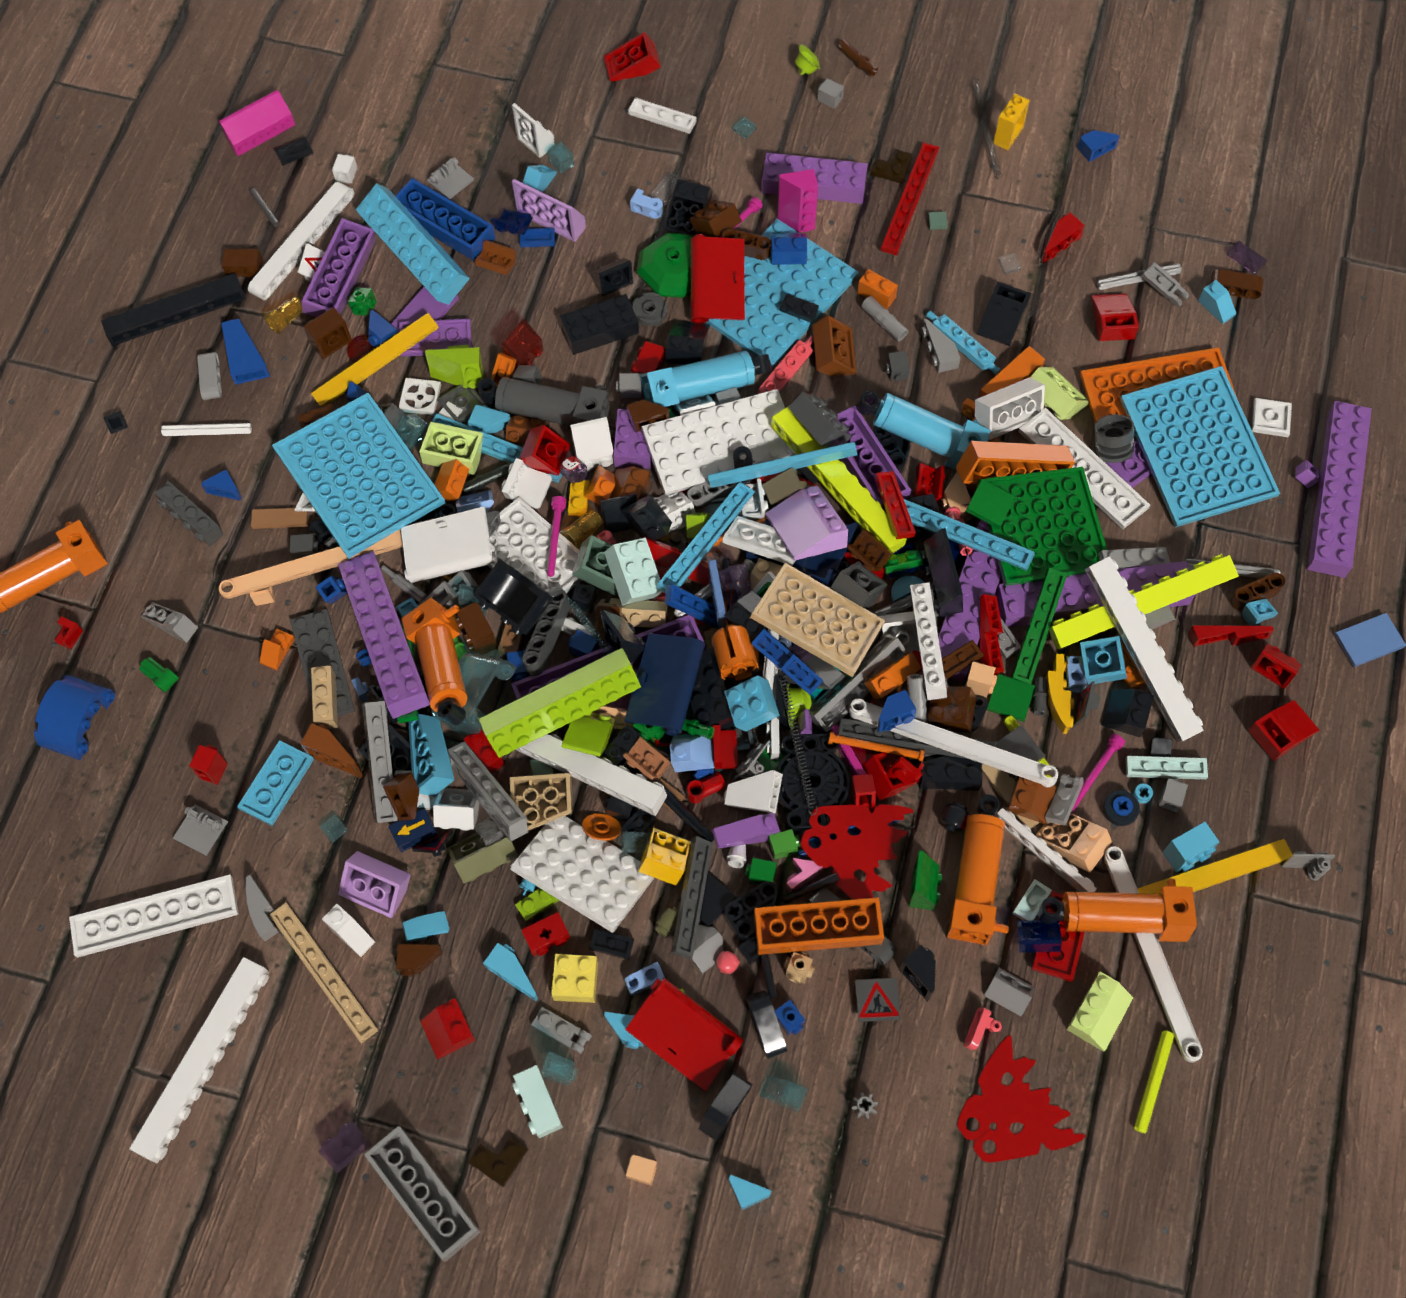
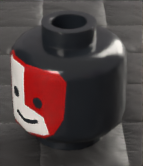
M957 802L947 804L940 817V821L944 824L943 828L952 833L955 830L962 831L966 826L967 817L970 816L967 811L968 808Z

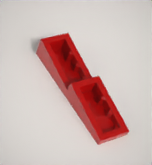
M643 536L647 540L654 562L667 569H670L682 554L677 548ZM701 561L688 578L707 586L709 582L708 563Z
M983 594L980 596V650L984 656L980 659V664L995 667L994 675L1004 672L998 641V634L1003 633L997 596Z
M1193 625L1188 634L1193 647L1230 639L1232 646L1269 638L1274 628L1273 626Z

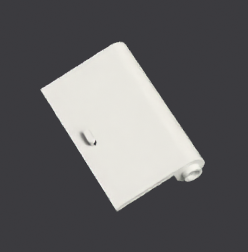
M485 507L401 528L406 566L404 574L411 583L497 562L495 547L490 543Z

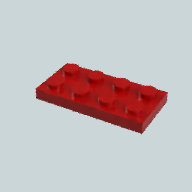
M1051 892L1050 897L1056 898L1060 902L1063 901L1064 894ZM1047 909V912L1054 913L1052 909ZM1057 921L1051 925L1043 923L1031 970L1072 982L1085 932L1065 931L1062 921Z

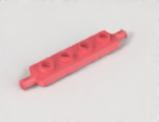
M810 336L805 343L800 340L759 387L758 394L778 389L779 393L813 353L814 350L811 348L814 343L813 336Z

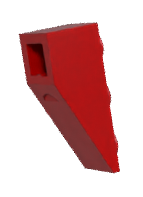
M1071 212L1057 221L1042 259L1043 263L1048 259H1053L1058 252L1067 249L1073 241H1078L1083 236L1085 225Z

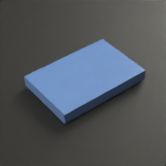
M711 560L708 562L709 581L718 628L721 629L723 627L726 628L725 607L716 560Z
M1387 613L1334 634L1353 668L1406 646Z

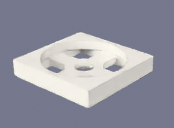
M405 378L399 409L402 412L435 415L441 382ZM411 386H419L416 393L408 392ZM432 387L435 395H427L425 393L426 388ZM423 395L424 398L422 400H418L417 396ZM406 400H413L415 402L414 408L410 407ZM426 402H431L430 405L422 408L423 404H425Z

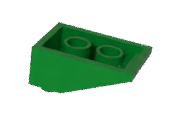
M919 851L913 867L909 907L934 910L935 904L939 905L940 892H937V885H941L942 873H939V865L924 851Z

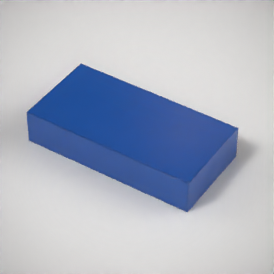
M520 229V246H555V229Z

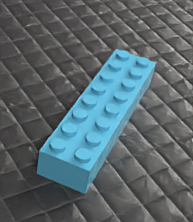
M376 183L356 208V211L437 301L447 305L450 304L470 278L388 188Z

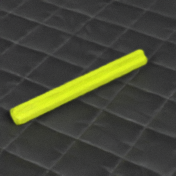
M1162 1031L1134 1126V1129L1140 1133H1146L1173 1043L1174 1034L1169 1031Z

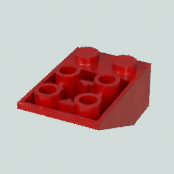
M1127 293L1092 295L1099 341L1135 339L1139 325L1136 311Z
M1293 700L1254 722L1248 731L1269 757L1275 761L1320 730L1297 702Z

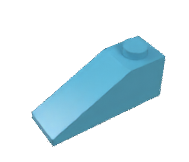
M497 943L483 963L485 968L534 1001H537L538 997L514 954L515 950L507 944L502 946Z

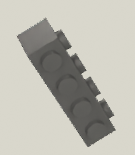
M169 481L155 492L158 498L157 503L163 509L167 508L169 514L175 520L179 519L182 522V526L187 531L191 530L200 542L204 541L210 547L224 535L217 523Z

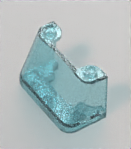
M467 652L459 661L468 699L466 705L462 707L466 711L464 720L459 725H452L438 716L437 712L432 709L433 716L457 734L480 732L482 726L479 718L483 717L484 714L477 709V706L495 677L501 680L510 679L517 669L509 661L477 652Z

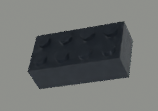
M627 294L560 315L561 328L573 355L639 334L638 320Z
M713 647L703 651L690 702L695 720L709 727L721 725L722 731L734 726L724 692L731 689L732 686L729 678L725 677L726 680L721 678Z

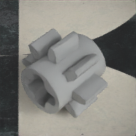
M861 1092L860 1099L853 1098L854 1103L857 1105L853 1106L851 1110L857 1111L858 1119L861 1116H865V1119L869 1120L870 1113L876 1115L877 1112L873 1107L877 1106L878 1102L872 1101V1094L866 1097ZM862 1102H865L866 1105H870L867 1111H865L864 1108H860Z

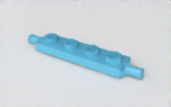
M932 311L927 313L926 317L933 321L932 324L953 341L957 349L982 370L990 369L995 375L1001 371L994 364L996 357L945 314L937 316Z

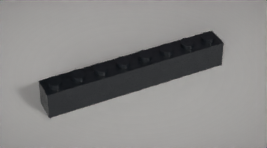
M235 273L101 320L110 344L115 346L246 300V297Z

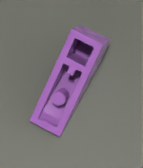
M774 813L753 816L714 828L712 832L719 849L769 841V835L779 833L780 830Z

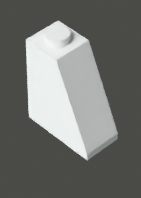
M771 770L728 784L727 790L724 793V804L734 808L776 814L783 774Z
M338 904L322 918L331 931L360 957L375 943L364 929Z

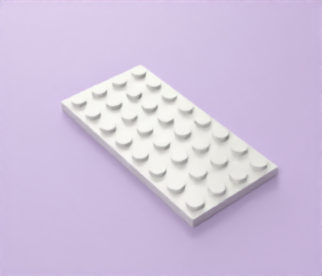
M778 389L642 426L641 431L664 495L690 489L693 486L709 481L708 475L734 469L733 453L740 446L750 449L753 465L796 455L771 428L772 416L785 409ZM746 455L740 456L741 460L746 458Z

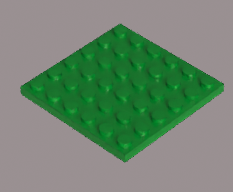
M1083 467L984 479L1016 496L999 529L987 523L990 534L1035 552L1027 571L998 560L1004 586L1043 581L1047 568L1067 573V576L1086 573V568L1100 561L1098 553L1102 550H1107Z

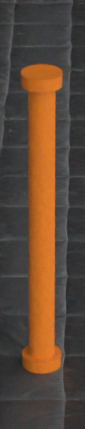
M830 732L828 744L839 743L919 759L920 762H923L925 750L916 751L834 735V732Z

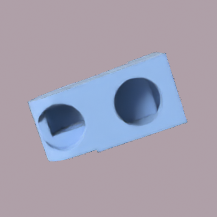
M637 188L630 201L631 211L654 219L661 217L663 214L662 201L658 198L645 196L643 190Z
M1066 656V690L1071 691V694H1079L1087 686L1082 656Z
M656 962L629 975L624 981L630 995L633 996L650 989L657 978L661 980L665 976L659 963Z

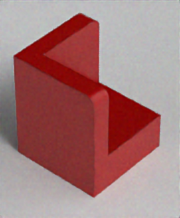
M60 617L57 623L62 630L56 637L55 642L72 650L83 630L77 623Z

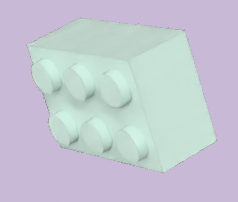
M646 538L614 544L604 552L622 605L652 599L662 593L657 588L660 577Z

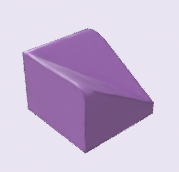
M1305 460L1295 468V477L1307 488H1310L1319 481V470L1308 460Z

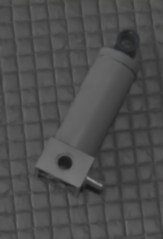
M502 377L499 384H495L490 378L482 379L478 383L481 400L485 403L495 401V407L498 411L502 410L507 413L566 426L604 417L608 418L610 412L608 393L603 390L604 387L602 385H597L596 389L583 386L581 393L508 377Z

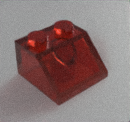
M524 319L501 343L503 354L517 359L514 367L515 370L518 365H532L533 361L542 354L544 349L542 339Z

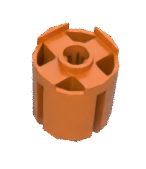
M729 625L727 627L730 638L723 627L713 635L712 645L721 678L726 680L725 677L735 678L736 681L752 676V671L756 667L759 669L747 629L742 625Z

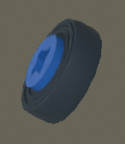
M1118 790L1106 797L1103 803V812L1110 823L1116 826H1127L1137 819L1140 813V805L1132 793Z

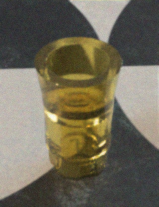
M296 296L286 300L263 315L266 323L275 333L280 334L303 312L302 302Z
M591 510L569 526L561 529L560 533L579 549L582 542L603 524L602 518L594 510Z

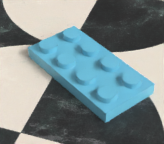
M279 740L237 808L273 826L314 761V758Z

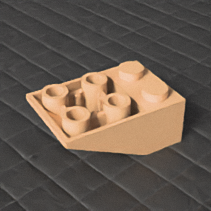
M1072 813L1066 825L1046 822L1036 834V837L1042 838L1052 851H1057L1072 865L1091 873L1112 843L1107 829Z

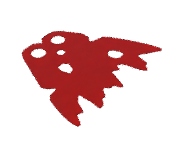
M862 804L860 806L834 805L818 807L817 813L811 815L809 819L812 828L804 832L801 846L816 865L823 868L833 866V874L837 872L840 876V880L836 881L835 884L851 899L873 898L872 891L884 892L887 888L892 887L891 883L874 873V868L879 867V860L898 859L893 854L891 844L899 842L900 838L907 834V831L896 829L887 824L893 821L904 820V814L913 813L914 810L903 806L882 804L876 806L873 813L870 812L867 806H862ZM820 814H827L830 817V823L827 826H821L818 823L817 818ZM849 826H856L861 830V833L859 835H849L847 830ZM835 833L837 838L831 840L830 834ZM812 836L820 838L821 846L814 849L809 846L808 841ZM858 869L866 873L865 880L859 881L854 876V871Z
M1010 1035L997 1047L980 1074L978 1083L981 1087L982 1095L970 1097L966 1101L958 1119V1129L966 1139L975 1140L974 1150L984 1162H1000L1037 1155L1040 1151L1041 1143L1047 1149L1055 1151L1076 1144L1086 1137L1085 1134H1074L1071 1128L1061 1130L1053 1127L1071 1114L1067 1110H1062L1059 1106L1049 1105L1050 1097L1048 1095L1051 1092V1088L1031 1091L1030 1084L1023 1083V1077L1034 1066L1036 1061L1029 1060L1027 1057L1013 1060L1012 1037ZM1006 1072H1009L1013 1077V1082L1009 1086L1001 1083V1079ZM969 1118H976L978 1120L979 1129L972 1132L967 1129L966 1121ZM991 1123H995L997 1125L996 1130L990 1129L989 1126ZM1012 1123L1024 1125L1022 1131L1017 1134H1013L1009 1129ZM991 1140L995 1143L996 1151L993 1154L984 1152L982 1145L985 1141Z

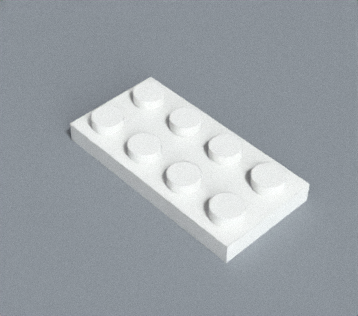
M737 516L723 536L722 543L784 564L787 563L791 566L795 563L780 537L771 526Z

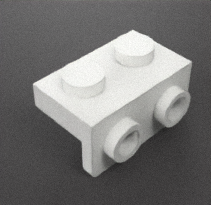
M758 478L754 484H744L755 491L752 498L741 510L742 517L749 520L765 518V512H768V502L764 501L763 497L766 495L763 484H761V478Z

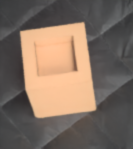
M273 586L250 592V597L256 606L275 602Z
M632 1155L626 1178L652 1186L658 1164L656 1161Z

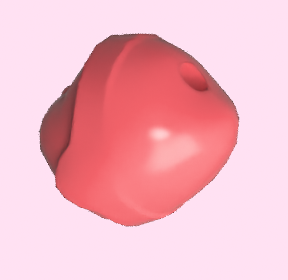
M608 530L602 531L596 536L611 545L616 544V540Z
M722 951L716 960L718 969L724 974H732L740 964L738 957L730 951Z

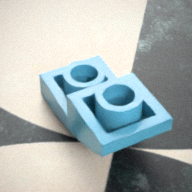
M445 911L419 916L402 924L406 942L427 940L429 935L443 934L449 931Z

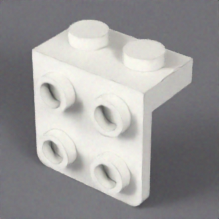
M516 458L509 467L507 480L505 479L502 483V493L507 499L515 501L520 497L530 507L539 509L552 482V477L549 474L527 467L523 460Z

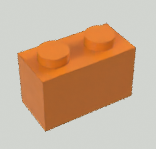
M869 269L859 280L858 294L865 298L872 296L886 309L889 308L897 296V284Z
M457 459L442 463L434 484L445 499V503L459 500L469 472V468Z

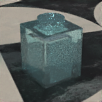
M562 142L548 150L549 162L561 174L575 165L573 153Z

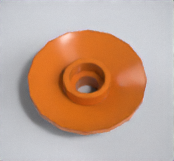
M592 814L583 819L582 829L589 837L602 841L617 838L622 829L620 822L616 818L606 814Z

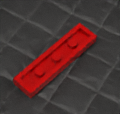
M894 471L876 473L874 478L895 538L914 537L916 532Z

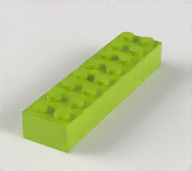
M623 648L479 718V721L488 741L500 758L576 719H580L592 711L598 710L610 702L616 701L626 694L634 692L641 688V685Z

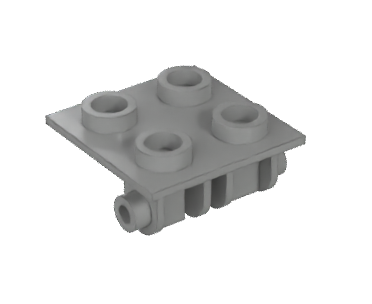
M455 157L453 159L450 158L446 165L442 164V168L439 167L427 179L431 185L448 199L453 198L475 180L457 165L459 162Z
M769 740L764 744L759 743L756 748L750 750L746 756L748 759L736 768L737 774L733 778L734 780L738 777L743 780L764 772V767L757 761V758L770 743Z
M194 804V806L185 809L184 813L187 817L173 839L207 856L228 821Z
M1298 851L1281 866L1286 868H1307L1309 878L1316 881L1330 870V861L1335 855H1328L1327 852L1307 854L1305 851Z

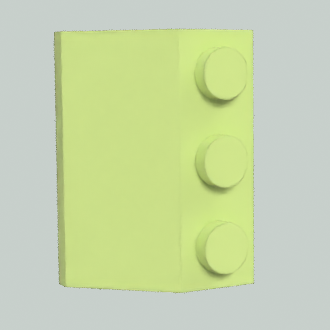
M1039 367L1031 376L1032 379L1045 385L1044 405L1052 408L1055 411V416L1059 419H1071L1089 405L1087 398L1053 367Z
M430 422L419 451L422 463L441 467L442 463L457 459L469 468L468 474L475 475L481 457L483 433Z
M1099 972L1095 976L1067 1030L1105 1052L1133 997L1118 981Z

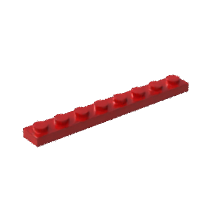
M923 142L881 246L882 252L898 255L938 155V146Z

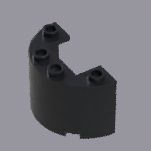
M500 558L473 595L479 600L478 604L486 610L491 608L501 615L500 620L507 625H511V630L519 636L522 633L528 635L554 598L539 585Z

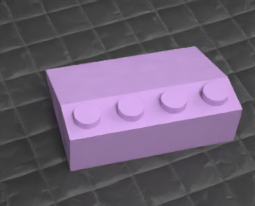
M513 179L512 185L517 213L545 228H554L556 233L576 242L586 228L585 217L573 207Z
M818 486L802 489L766 512L767 519L794 561L847 547L848 529Z

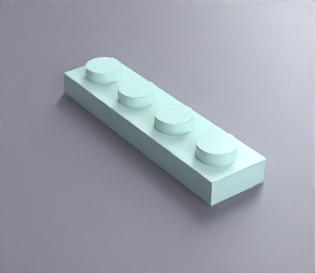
M1127 756L1125 758L1126 777L1208 778L1207 758Z

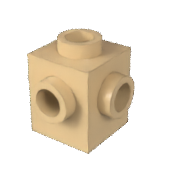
M793 952L792 957H787L784 969H787L786 977L790 981L805 984L807 977L811 979L815 967L812 966L813 959L810 958V955L804 952ZM796 963L802 965L803 967L797 968Z

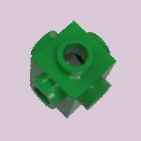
M356 287L348 300L353 315L369 316L370 311L375 308L377 303L372 288Z
M633 724L634 730L652 743L656 739L660 740L665 733V730L661 727Z

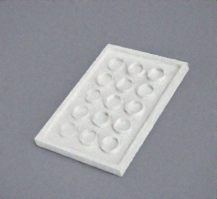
M519 497L500 512L501 523L490 537V543L495 547L497 553V561L499 558L549 594L555 589H563L567 593L577 583L582 581V579L572 575L580 550L560 532L555 574L552 577L547 575L552 525ZM496 563L488 564L487 566L492 569Z
M566 816L546 823L511 865L513 872L612 933L654 879V877L638 872L641 863L639 860L606 840L602 841L589 837L583 831L581 825Z

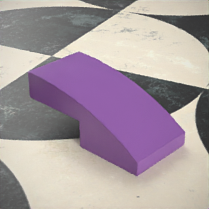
M809 709L803 710L798 717V733L812 734V721Z

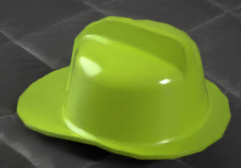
M799 45V53L795 59L800 75L804 73L811 75L817 69H820L819 61L810 49L804 45Z
M787 684V687H789L787 691L790 690L787 694H791L787 696L788 698L792 697L788 699V702L793 701L788 703V705L793 704L788 709L794 708L788 712H795L788 716L796 715L789 718L788 722L796 723L797 720H791L797 719L803 710H810L812 704L811 695L802 688H792L790 684Z

